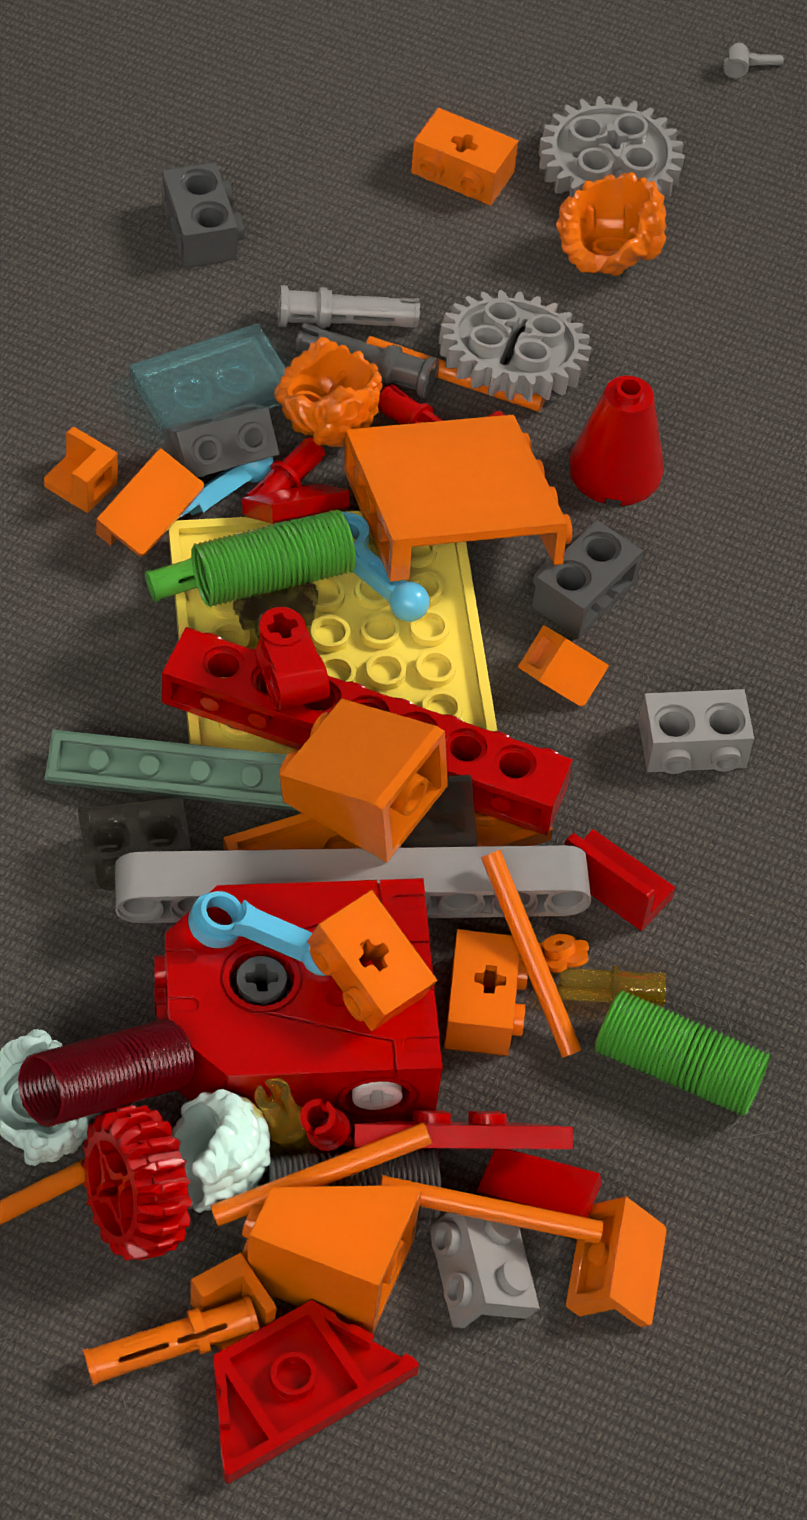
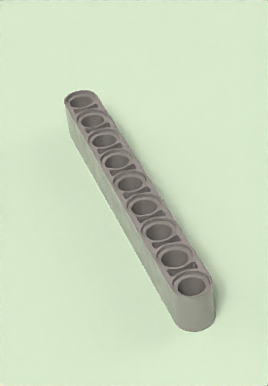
M567 845L399 848L388 863L363 848L133 852L121 856L115 863V911L122 920L132 923H177L192 909L200 896L209 893L217 885L377 880V883H379L380 880L415 878H424L427 918L505 917L481 860V857L500 849L528 917L569 916L581 913L589 908L591 894L586 853L578 847Z

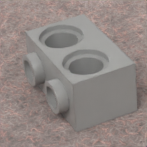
M745 689L644 694L638 723L647 772L678 774L688 770L715 769L726 772L736 768H747L754 735Z

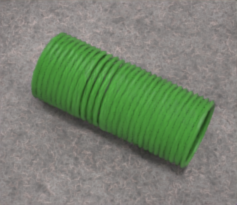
M337 509L320 513V515L306 516V518L301 517V519L291 520V522H280L279 525H268L267 527H262V529L243 531V533L238 532V534H233V536L228 535V537L214 538L213 541L209 539L208 542L194 543L191 549L192 567L196 584L202 600L209 607L217 606V604L222 605V603L226 604L227 602L231 603L232 600L236 602L237 599L255 597L256 595H261V593L266 594V592L270 593L271 591L288 589L289 586L294 587L295 584L300 586L301 583L306 584L307 581L312 583L315 580L319 581V579L333 578V576L343 575V573H352L356 567L353 536L346 517Z
M624 989L619 991L614 998L603 1021L594 1048L596 1054L600 1053L601 1056L605 1055L606 1058L615 1059L616 1063L620 1061L621 1065L625 1064L626 1067L630 1066L631 1069L635 1068L636 1071L645 1072L646 1076L650 1074L651 1078L655 1077L656 1080L660 1079L661 1082L670 1083V1086H673V1088L678 1086L679 1090L684 1089L685 1093L690 1091L691 1095L696 1094L697 1098L705 1099L706 1102L710 1101L711 1104L715 1103L716 1106L720 1105L721 1109L725 1107L726 1111L730 1110L731 1113L735 1112L736 1115L740 1114L741 1117L747 1114L770 1061L769 1052L765 1053L764 1050L760 1051L759 1048L750 1047L749 1043L745 1045L744 1041L740 1042L739 1039L735 1040L734 1037L730 1038L729 1035L724 1036L723 1032L718 1034L717 1030L712 1031L711 1027L706 1028L704 1024L700 1026L699 1022H694V1019L690 1021L689 1017L684 1018V1015L680 1016L679 1013L675 1014L674 1011L665 1010L664 1006L660 1008L659 1004L655 1006L654 1002L650 1003L649 1000L645 1001L644 998L640 999L639 996L630 995L629 991L625 993Z

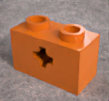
M437 108L414 140L411 173L491 206L514 174L518 140Z
M372 890L321 922L307 941L311 947L310 955L317 968L323 974L333 977L343 991L342 997L348 1011L358 1021L364 1020L371 1032L423 998L437 982L435 976ZM369 960L374 963V965H368L365 968L360 964V962L364 963Z
M457 929L444 1049L508 1056L512 1036L522 1037L525 1004L516 1003V991L526 990L528 973L522 958L519 957L520 953L512 935Z

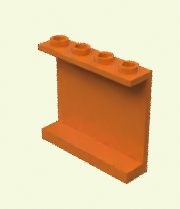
M514 415L346 429L344 472L362 516L369 525L370 535L390 582L410 579L412 547L539 534L553 565L563 564L565 544H570L572 541L571 520L568 514L562 513L558 504L557 491L554 486L549 487L545 479L543 463L540 459L535 458L531 448L530 437L528 433L522 432Z

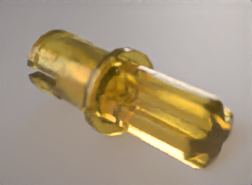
M612 965L611 971L567 968L560 973L559 994L563 1000L610 1002L611 1006L617 993L624 989L625 993L629 991L630 995L634 994L635 997L639 996L640 999L644 998L645 1001L649 1000L650 1003L659 1004V1007H663L665 1004L666 972L618 971V965Z
M279 1078L264 1081L271 1096L268 1098L264 1088L259 1085L255 1091V1101L266 1118L270 1139L279 1143L284 1155L287 1153L289 1155L292 1153L297 1155L298 1152L301 1155L304 1152L306 1154L309 1152L313 1153L316 1148L308 1140L307 1133L300 1122V1113L303 1107L295 1103L287 1082Z

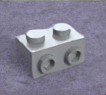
M449 1212L430 1227L432 1247L436 1255L444 1289V1298L453 1327L465 1328L480 1315L527 1319L540 1309L519 1227Z

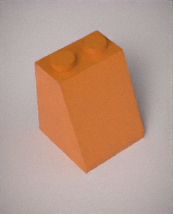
M341 699L330 713L325 712L318 717L311 729L310 738L299 751L293 750L284 759L279 770L283 802L388 863L448 786L445 731L432 724Z
M412 1185L272 1187L263 1207L254 1204L248 1214L242 1236L248 1239L242 1255L269 1296L297 1307L313 1300L335 1312L342 1322L356 1324L373 1334L413 1245L422 1189Z

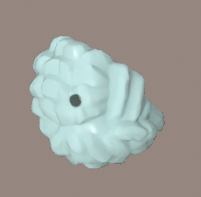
M39 1029L32 1030L27 1036H20L18 1039L9 1041L0 1050V1135L13 1146L23 1149L25 1163L33 1166L39 1163L56 1162L63 1157V1154L68 1155L69 1153L73 1154L76 1152L78 1147L82 1145V1142L88 1139V1125L94 1124L96 1116L101 1115L100 1112L46 1127L39 1125L23 1108L18 1086L21 1064L29 1055L62 1046V1043L52 1040L46 1031Z
M224 1089L217 1090L214 1093L202 1092L193 1101L190 1100L184 1103L181 1107V1115L183 1117L172 1128V1137L180 1141L179 1151L181 1157L187 1161L185 1171L187 1178L191 1181L188 1184V1195L193 1201L192 1206L188 1209L193 1207L198 1213L204 1210H212V1204L256 1188L258 1182L263 1178V1174L268 1170L271 1161L269 1152L270 1133L262 1111L248 1098L239 1097L237 1094Z

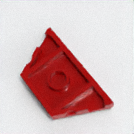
M413 1110V1121H387L354 1125V1147L365 1146L425 1123L432 1144L423 1148L573 1149V1126L507 1122V1113H501V1111H468V1121H451V1113L446 1111Z
M313 1300L308 1301L214 1354L213 1371L222 1472L227 1485L416 1376L419 1369L418 1362L407 1353L400 1357L374 1342L375 1335L356 1324L342 1322L335 1312Z

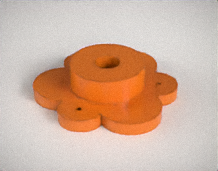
M556 934L539 943L549 970L553 973L563 972L568 967H580L589 960L587 952L589 950L588 942L586 940L575 941L572 935Z

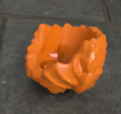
M633 172L622 173L617 178L612 174H607L603 179L595 180L594 182L585 181L582 190H576L573 197L568 196L560 206V217L556 222V227L562 241L563 253L569 255V261L576 265L580 272L604 273L618 276L628 267L637 264L640 259L653 260L661 253L666 241L664 233L666 228V210L664 206L665 196L660 193L656 182H647L645 177L637 179Z
M320 337L310 344L308 350L303 351L300 356L293 358L291 366L285 368V375L281 376L279 384L274 391V398L282 406L285 418L291 421L293 431L301 432L305 436H313L316 445L344 447L346 429L370 427L374 416L378 413L380 390L383 384L381 383L382 377L378 372V367L374 363L370 364L365 360L361 351H355L351 354L346 345L338 346L337 342L330 341L326 337Z

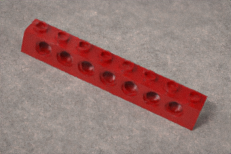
M186 627L162 671L163 704L296 750H300L310 738L311 729L318 717L325 712L330 713L341 699L435 725L445 731L448 780L447 788L438 799L545 836L549 834L568 789L573 759L562 756L550 748H539L518 741L503 732L489 731L463 722L456 716L442 715L416 706L406 699L393 698L366 689L363 685L356 682H346L328 676L330 684L328 699L276 710L271 703L265 679L256 661V649H249L223 640L213 633H202Z

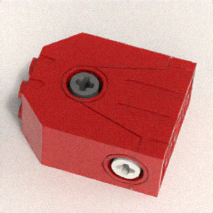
M424 878L380 880L379 883H377V880L217 885L210 891L229 893L237 898L241 904L245 899L256 909L313 933L321 922L372 890L433 974ZM218 907L206 909L209 918L219 925L232 924L231 917L225 910ZM190 911L165 933V955H154V1009L157 1021L162 1019L173 1020L183 1028L190 1039L195 1062L192 1079L186 1087L176 1090L189 1101L196 1099L202 1092L214 1093L217 1090H227L237 1094L239 1097H246L262 1111L263 1117L268 1124V1129L303 1127L300 1122L301 1110L306 1103L317 1098L322 1099L325 1105L328 1101L334 1108L342 1111L348 1118L350 1125L387 1122L388 1120L413 1121V1110H436L442 1075V1058L434 985L423 998L371 1032L364 1020L358 1021L348 1011L343 1001V991L331 975L320 976L313 974L304 966L303 962L242 936H239L235 943L225 948L208 947L199 942L191 933L188 925ZM371 960L364 963L360 962L364 968L368 965H374Z

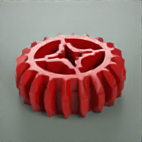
M147 1105L119 1107L96 1116L94 1124L88 1125V1139L83 1141L82 1148L85 1153V1159L81 1161V1166L85 1171V1181L82 1184L86 1187L88 1194L86 1204L91 1206L93 1212L92 1223L100 1227L101 1239L104 1243H109L114 1255H121L125 1261L164 1256L166 1252L176 1250L177 1244L185 1239V1228L190 1226L191 1219L187 1209L192 1206L193 1201L188 1195V1184L191 1181L186 1176L185 1165L187 1161L181 1157L179 1151L180 1141L172 1137L171 1125L168 1121H163L158 1110H150Z

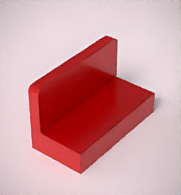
M592 829L583 839L572 833L565 840L564 845L578 847L586 853L591 896L640 931L673 899L675 886L596 830Z

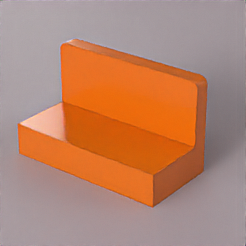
M160 448L96 519V535L110 546L118 539L139 557H144L204 489V483Z
M627 1196L593 1204L588 1218L603 1221L601 1240L597 1244L577 1239L565 1307L579 1317L615 1309L639 1327L650 1326L653 1322L666 1227Z

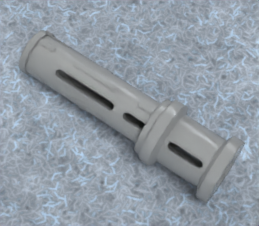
M287 285L279 286L277 305L278 327H286L287 323L315 324L320 329L330 327L331 323L418 328L419 298L346 296L332 294V290H327L326 287H319L318 291L315 292L289 290Z

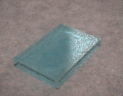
M257 323L129 365V376L162 431V428L248 404L261 405L269 409L279 406L280 404L274 398V391L279 384L281 376L285 375L284 370L286 367Z

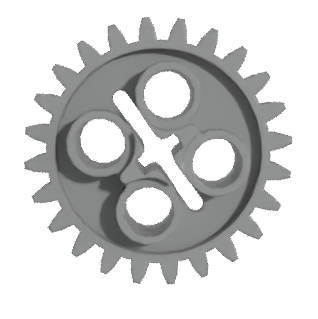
M598 96L596 105L590 106L584 99H580L578 110L566 105L564 106L563 116L553 114L551 125L544 126L538 154L540 156L539 168L546 170L544 179L546 182H556L554 190L556 194L569 191V196L573 197L576 190H582L585 181L594 182L595 180L603 179L607 174H612L617 178L622 173L633 172L637 179L645 177L647 182L655 181L660 193L670 197L672 186H678L685 156L682 154L683 142L676 140L677 129H666L668 120L666 117L656 120L652 119L653 108H648L643 112L637 111V101H633L628 107H624L621 105L620 98L615 97L612 105H606L603 98Z
M499 290L497 298H492L487 293L481 292L479 301L466 296L464 306L454 303L451 313L446 312L444 315L438 344H441L440 356L447 357L445 366L447 368H458L457 379L471 377V388L475 389L486 385L489 387L488 395L493 396L499 390L505 391L507 400H512L515 393H520L527 402H531L533 393H538L545 400H550L552 390L560 395H565L567 386L576 388L579 378L585 377L592 347L588 346L590 336L582 333L583 324L571 323V312L556 313L558 307L556 303L546 307L540 305V296L527 301L524 300L522 292H517L515 298H508L503 290ZM521 326H525L524 332L520 333L515 344L518 331L520 330ZM515 345L512 359L508 365H504L505 359L510 357Z

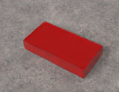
M321 483L242 498V515L272 524L306 516L309 517L330 512V510L334 511L335 509L345 510L346 507H350L349 490Z
M495 1149L476 1192L479 1196L588 1218L602 1181L598 1172L510 1149Z

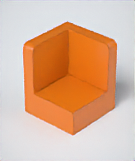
M73 426L66 432V457L44 477V487L84 512L89 513L118 485V453Z
M543 625L518 665V668L575 704L584 706L610 665Z
M241 1252L191 1279L190 1304L193 1309L198 1308L200 1313L249 1296L260 1329L276 1319V1306ZM253 1332L217 1343L216 1345L221 1351Z

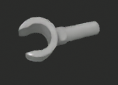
M735 43L729 48V58L724 60V73L731 78H740L748 73L749 66H782L784 58L783 55L749 53V49L745 44Z

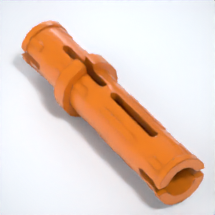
M246 1296L241 1300L201 1313L198 1308L186 1311V1318L141 1331L91 1349H83V1355L93 1386L99 1384V1382L141 1368L150 1367L156 1363L198 1350L200 1355L211 1352V1345L259 1330L257 1316L250 1297Z

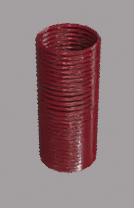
M162 1019L27 1056L21 1064L18 1076L19 1094L29 1116L39 1125L51 1127L186 1087L192 1079L194 1071V1051L190 1039L183 1028L173 1020Z

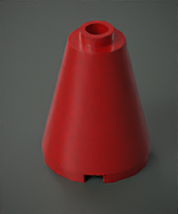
M619 376L607 384L571 449L569 457L570 477L580 492L594 501L605 504L607 498L622 500L621 506L633 505L648 499L659 488L664 473V460L654 393L651 386L639 377Z

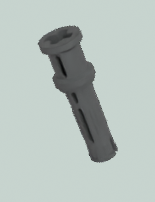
M304 323L301 327L302 331L298 333L296 351L299 353L308 350L310 344L320 337H326L330 341L337 342L338 346L346 345L351 354L355 351H361L365 360L370 364L374 363L378 367L383 386L387 387L395 384L414 390L418 397L427 399L436 383L439 371V359L429 357L425 360L403 353L402 347L396 345L387 346L384 349L320 329L308 323Z

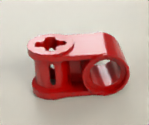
M274 607L267 610L261 616L259 622L261 639L257 643L255 656L265 679L268 695L273 707L276 710H283L328 699L330 695L328 673L321 656L315 649L305 625V620L298 612L291 608Z

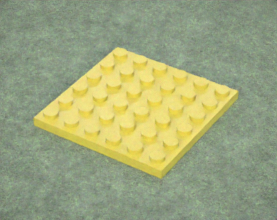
M348 511L363 517L361 511ZM248 517L177 520L168 529L171 564L191 558V549L194 543L208 542L209 539L213 541L214 538L228 537V535L233 536V534H238V532L243 533V531L262 529V527L273 526L274 524ZM369 532L368 548L380 558ZM466 542L412 547L410 579L406 581L415 582L423 586L430 600L426 614L421 619L413 622H406L397 618L390 608V603L353 572L343 573V575L333 576V578L319 579V581L315 580L312 583L307 581L306 584L301 583L300 586L295 584L294 587L289 586L288 589H280V591L276 590L270 593L266 592V594L261 593V595H256L255 597L237 599L236 602L232 600L231 603L217 604V606L213 605L212 607L205 605L198 588L174 595L179 639L184 629L188 627L202 633L216 634L223 640L249 649H256L257 643L261 639L259 634L261 616L267 610L274 607L291 608L298 612L305 620L307 630L317 653L325 664L328 676L346 682H356L363 685L366 689L393 698H403L416 706L442 715L456 716L463 722L489 731H497ZM186 711L189 744L286 755L296 750Z

